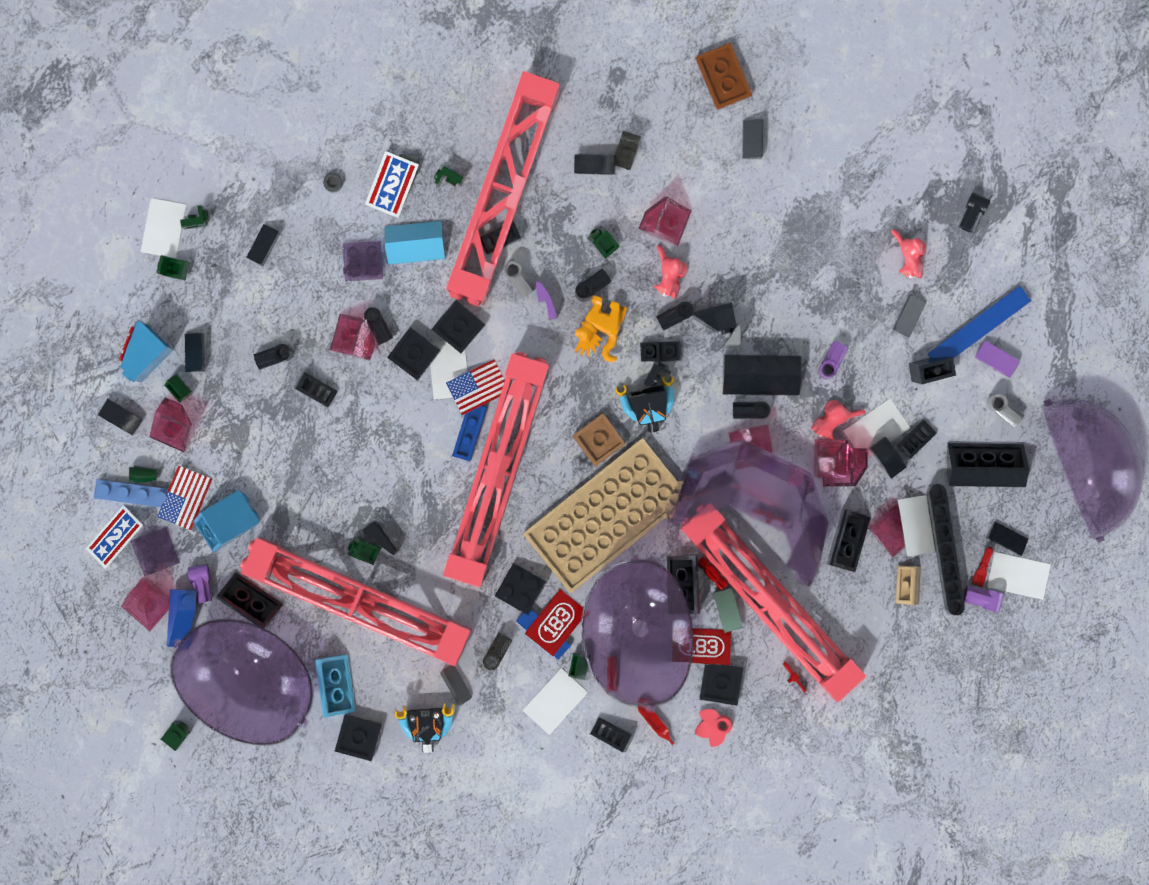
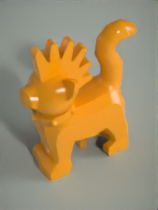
M594 295L591 298L593 303L591 310L588 312L585 321L582 322V327L577 328L575 331V336L580 339L575 353L580 348L581 356L585 349L587 356L590 355V348L593 353H596L595 345L600 347L598 341H602L595 334L598 330L609 337L608 342L602 348V357L607 362H615L617 357L610 355L609 352L616 345L620 325L625 318L627 307L619 306V303L611 301L609 306L611 308L610 314L601 312L602 298Z

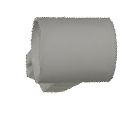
M510 261L506 264L504 268L505 276L509 278L522 298L536 289L518 262ZM515 265L518 268V273L510 275L508 273L509 266Z
M993 394L987 399V407L999 415L1012 428L1018 425L1025 416L1002 394ZM995 398L1001 400V405L998 408L993 404Z

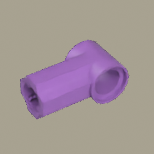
M833 341L818 370L822 379L829 380L837 373L849 349L844 344ZM824 366H830L833 370L832 374L824 373Z
M208 564L188 567L190 584H192L193 590L197 591L196 604L212 601L209 583L211 575Z
M967 585L963 597L966 603L982 606L984 609L999 613L1004 594Z

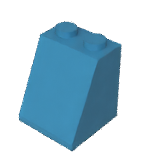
M140 320L135 325L120 367L124 370L122 374L129 381L142 383L173 349L146 323Z
M240 490L200 512L193 521L213 553L260 523L257 512L251 509L247 496L241 493Z

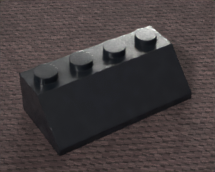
M723 356L722 395L799 396L801 356Z
M947 444V477L949 486L1026 487L1029 466L1024 444Z

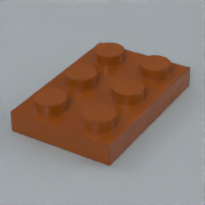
M731 43L695 57L716 111L752 97L751 90Z

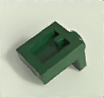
M443 166L442 170L438 169L433 178L435 179V185L438 187L444 177L447 178L446 182L454 187L457 184L462 186L465 181L464 177Z
M202 205L197 206L199 217L196 215L185 216V219L180 220L181 228L186 230L207 226L206 221H209L208 210L204 209Z
M602 226L593 229L590 232V236L587 237L588 241L595 246L605 259L620 247L610 233Z
M354 537L353 541L348 545V555L374 565L381 547Z
M174 721L160 740L174 751H177L191 732L187 730L189 727L184 722Z

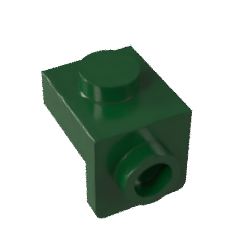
M161 255L156 273L165 277L186 281L190 262Z

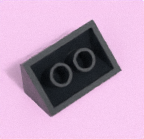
M847 509L841 510L827 565L856 572L871 517Z
M667 556L669 614H700L698 556Z
M238 573L231 577L215 597L262 630L268 629L283 606V603Z

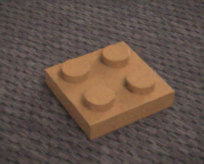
M604 414L572 436L595 467L626 445Z

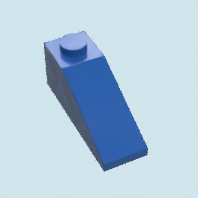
M170 589L167 647L187 646L196 610V590Z

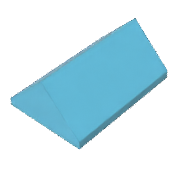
M442 221L385 226V248L388 265L445 259Z
M348 654L316 659L323 718L355 712Z

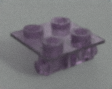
M381 241L343 243V274L345 275V282L383 279Z
M166 528L131 540L144 576H149L180 563Z

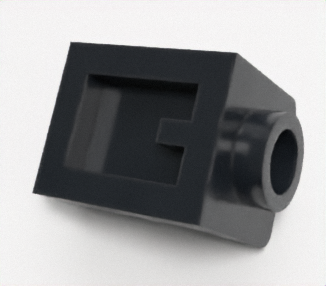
M661 362L658 365L654 363L643 385L649 388L652 384L656 386L661 376L658 372L668 376L671 374V371L668 370L669 366Z

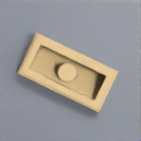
M898 565L896 604H919L920 566Z

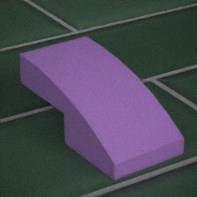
M539 281L535 282L539 303H547L549 320L557 319L553 302L547 290Z
M984 341L975 356L976 359L1008 378H1011L1020 361L987 341Z

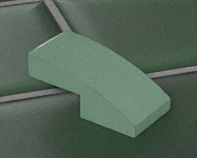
M732 588L713 593L724 633L743 628Z

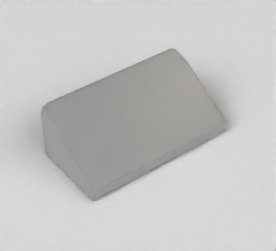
M738 325L734 329L724 347L738 348L740 346L741 326Z

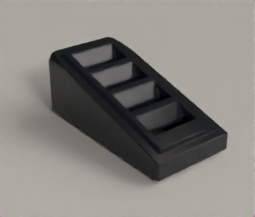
M512 221L510 226L514 237L510 238L508 233L507 241H505L503 248L522 240L514 221ZM502 226L480 237L487 255L494 252L496 242L493 236L497 235L499 237ZM488 238H490L493 245V248L491 249L486 240Z
M305 372L301 374L294 387L297 391L328 408L338 392ZM306 379H309V382L305 389H302L301 387L303 386ZM313 382L316 383L312 393H309L308 391ZM320 386L323 387L320 395L316 397L315 395ZM326 391H330L326 400L323 401L322 398Z
M923 419L896 447L908 459H911L937 433ZM922 426L930 433L929 436H926L920 429ZM916 432L924 438L923 441L915 435ZM911 437H913L916 440V442L919 444L918 446H916L910 440ZM906 442L914 449L912 452L905 446Z
M373 522L363 529L366 535L390 554L395 555L398 553V550L378 522Z
M598 717L590 735L622 753L628 750L634 738L633 734ZM602 724H604V725H605V728H604L603 732H602L601 735H600V734H598V732H599V730H600ZM609 728H611L612 731H611L609 737L606 738L605 736H606V734H607ZM616 732H618L619 735H618L617 739L615 740V742H613L612 740H613V738H614ZM623 736H625L626 739L624 740L622 746L619 745L621 739L623 738Z

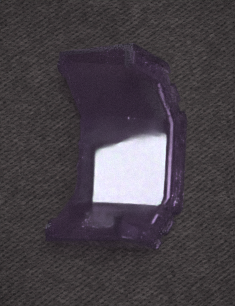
M743 439L711 449L699 455L691 456L665 507L668 521L678 526H684L689 523L691 518L730 506L785 532L792 552L786 567L796 571L795 577L797 581L810 588L819 571L829 524L812 473Z

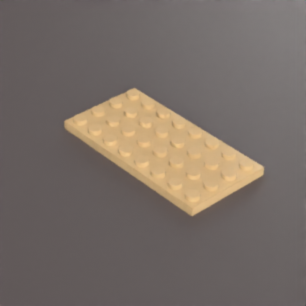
M642 438L524 532L523 535L571 594L689 500L690 496Z

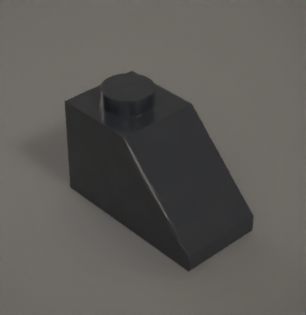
M953 357L926 358L909 363L911 381L921 385L956 376Z
M887 437L881 438L868 448L891 479L907 468Z

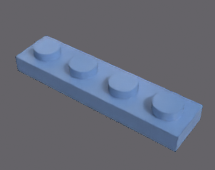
M96 479L94 498L161 507L162 503L167 499L168 489Z

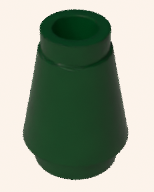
M137 465L129 467V482L138 484L156 481L157 469Z

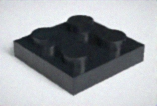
M456 300L432 330L462 354L485 327V324Z
M410 327L387 358L419 381L441 350Z
M513 563L495 597L529 615L547 582Z
M705 664L699 700L738 706L743 667Z
M344 714L335 752L372 762L382 723Z

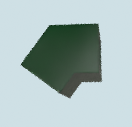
M177 374L168 379L164 384L179 403L194 393Z
M573 653L568 676L585 680L590 656Z

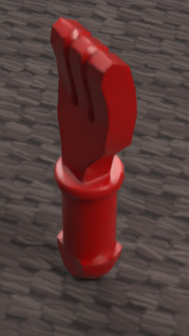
M987 547L984 550L985 552L980 562L981 566L975 571L971 584L983 587L987 575L986 567H989L988 564L993 554L992 547Z

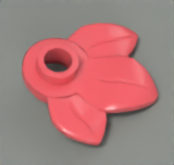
M713 709L700 711L699 714L703 722L697 726L695 734L702 738H709L711 747L719 746L724 742L725 734L729 733L732 729L731 719L728 716L719 715ZM721 721L726 722L725 728L719 727Z

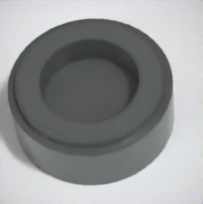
M329 173L324 177L323 185L327 191L335 193L342 188L343 181L338 174Z

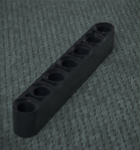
M933 484L928 487L926 495L944 608L948 614L958 616L964 612L965 604L947 491L943 485ZM935 487L941 491V495L938 498L932 495V490ZM938 506H941L944 510V514L941 517L935 514V509ZM941 525H944L947 529V533L944 536L938 533V528ZM944 544L950 547V552L947 555L941 552ZM948 563L953 566V571L950 574L944 571V567ZM951 582L956 585V590L953 593H949L947 590V586ZM954 601L959 604V609L956 612H952L950 609V605Z

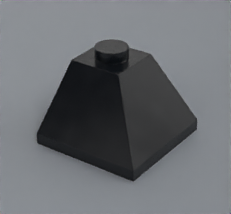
M732 302L696 311L692 315L695 321L716 333L721 332L722 335L732 333V329L736 328Z

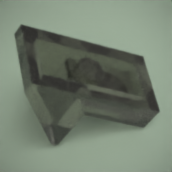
M626 131L622 132L615 154L616 166L631 170L641 136Z

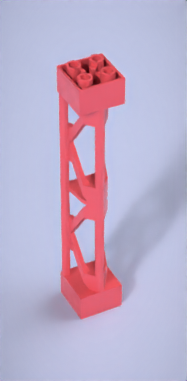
M525 71L521 74L510 110L446 287L451 298L460 301L462 298H465L469 304L477 307L480 304L484 305L498 260L549 115L553 111L560 91L559 83ZM523 102L539 107L537 111L518 125H515ZM537 122L539 124L521 175L519 176L515 172L509 143ZM503 160L507 161L513 189L495 182ZM492 189L510 194L485 212ZM508 209L490 263L485 260L478 230L503 210ZM472 246L476 247L483 277L464 271Z
M519 351L516 354H511L505 373L506 379L452 553L449 554L443 573L445 577L477 587L482 586L548 373L549 364H546L545 359L535 357L534 360L529 359L528 354ZM511 379H512V380H515V381L511 384L510 389H509L508 394H507V397H506V393H507V390H508V387H509V384H510V380H511ZM532 386H534V387H537V389H536V392H535V395H534V399H533V402H532V405H531V408H530V411H529V406H530V401H531V395H532ZM514 397L499 449L496 453V443L501 423L509 402ZM523 399L524 409L520 430L510 452L505 455L521 400ZM489 448H490L489 457H488V461H487L488 466H487V465H484V464H485V461H486V458H487V455H488V451H489ZM517 450L511 473H509L506 470L509 468L510 463ZM483 469H486V471L484 472V474H483V476H482V479H481V481H480V484H479V480H480L482 471H483ZM504 475L509 476V479L501 502L505 482ZM487 485L482 500V504L477 516V520L473 529V533L469 542L468 534L474 510L478 503L482 489ZM494 488H496L497 496L492 520L483 540L477 544ZM491 535L483 562H479L477 560L482 556V553ZM461 539H462V543H461V547H460V554H461V556H460V555H457V552H458V548H459V545H460V542H461Z
M711 503L700 504L695 509L697 513L693 517L688 515L681 522L683 525L680 527L681 531L832 699L838 703L867 676L850 658L846 657L725 522V518ZM721 525L730 534V536L724 530L719 529L717 527ZM704 539L706 540V545H707L708 548L711 550V552L713 553V555L715 556V558L718 560V562L713 558V556H712V555L704 548V546L701 544V542H702ZM726 543L731 544L744 558L748 560V562L764 580L765 586L756 578V576L748 569V567L739 559V557L730 549V547ZM719 548L759 593L752 591L732 573L719 554ZM769 579L775 584V586H776L780 591H777V589L773 586V584L769 581ZM744 591H746L762 607L759 609L757 605L748 597V595ZM783 594L793 604V606L786 599L781 598ZM767 610H768V614H769L770 617L773 619V621L775 622V624L777 625V627L780 629V631H779V630L775 627V625L766 617V615L763 613L764 611H767ZM788 612L793 613L803 624H805L810 629V631L826 649L827 655L819 648V646L810 638V636L801 628V626L792 618V616ZM781 618L787 622L822 662L814 660L795 643L783 626ZM832 649H833V650L838 654V656L842 659L841 662H840V659L836 656V654L832 651ZM806 660L826 676L822 679Z
M262 537L251 541L248 547V551H250L249 556L243 559L240 566L242 569L241 574L424 652L450 665L456 666L472 628L453 620H445L282 549L283 546ZM279 554H282V555H285V556H287V557H289V558H286V557H278V556H279ZM292 566L316 573L341 585L344 590L294 569ZM271 572L274 575V577L281 580L288 586L292 587V589L282 584H279L273 580H270L269 577L271 575ZM289 574L342 598L332 599L311 593L291 581L287 575ZM364 590H365V591H368V592H370V593H372V594H375V595H377V596L371 595V594H369V593H364ZM326 603L350 609V611L346 613ZM376 603H382L390 607L396 608L398 610H401L403 612H406L426 622L428 626L416 622L412 619H409L389 609H386L380 605H377ZM357 610L359 614L374 622L378 626L369 623L365 620H362L358 617L353 616V614ZM372 611L426 635L417 636L396 630L376 618ZM434 621H437V622H439V623H441V624L446 625V626H447L446 629H445L442 625H440V624H438V623H436V622H434ZM411 640L429 645H438V648L434 651Z

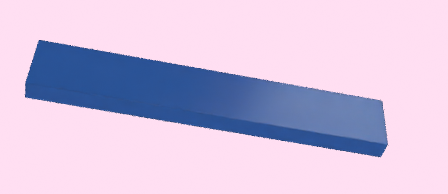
M1021 286L1017 287L927 353L929 358H955L1030 303V298Z

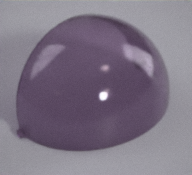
M1047 399L1043 401V411L1065 475L1092 538L1097 540V543L1105 540V535L1115 531L1127 521L1139 501L1143 484V469L1138 447L1125 425L1104 407L1080 399H1066L1056 402Z
M638 555L630 556L631 560L608 568L593 584L587 596L582 614V644L592 675L609 696L628 706L645 707L647 711H655L656 705L669 702L680 692L688 677L693 656L692 620L686 598L673 575L655 561L640 560Z
M218 619L194 627L182 640L176 639L172 646L175 647V651L170 663V672L175 690L191 713L212 730L246 744L273 745L291 738L301 726L306 728L309 723L306 717L313 702V686L309 672L299 655L274 633L249 622L234 619Z

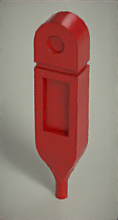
M640 702L637 709L659 737L673 745L674 742L670 737L667 726L646 702Z

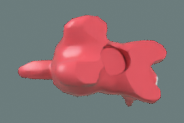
M892 229L891 233L901 245L905 258V265L899 269V272L909 278L914 276L922 278L923 263L920 258L926 254L925 243L918 238L903 239L898 231Z
M657 245L662 261L663 277L661 283L654 285V288L663 296H672V298L676 299L679 294L678 280L686 276L687 266L679 258L666 257L664 249Z
M831 400L824 407L825 416L817 419L811 429L813 431L816 430V434L819 437L833 440L832 433L838 425L845 423L849 418L863 415L866 411L860 409L850 411L843 404H840L839 401Z

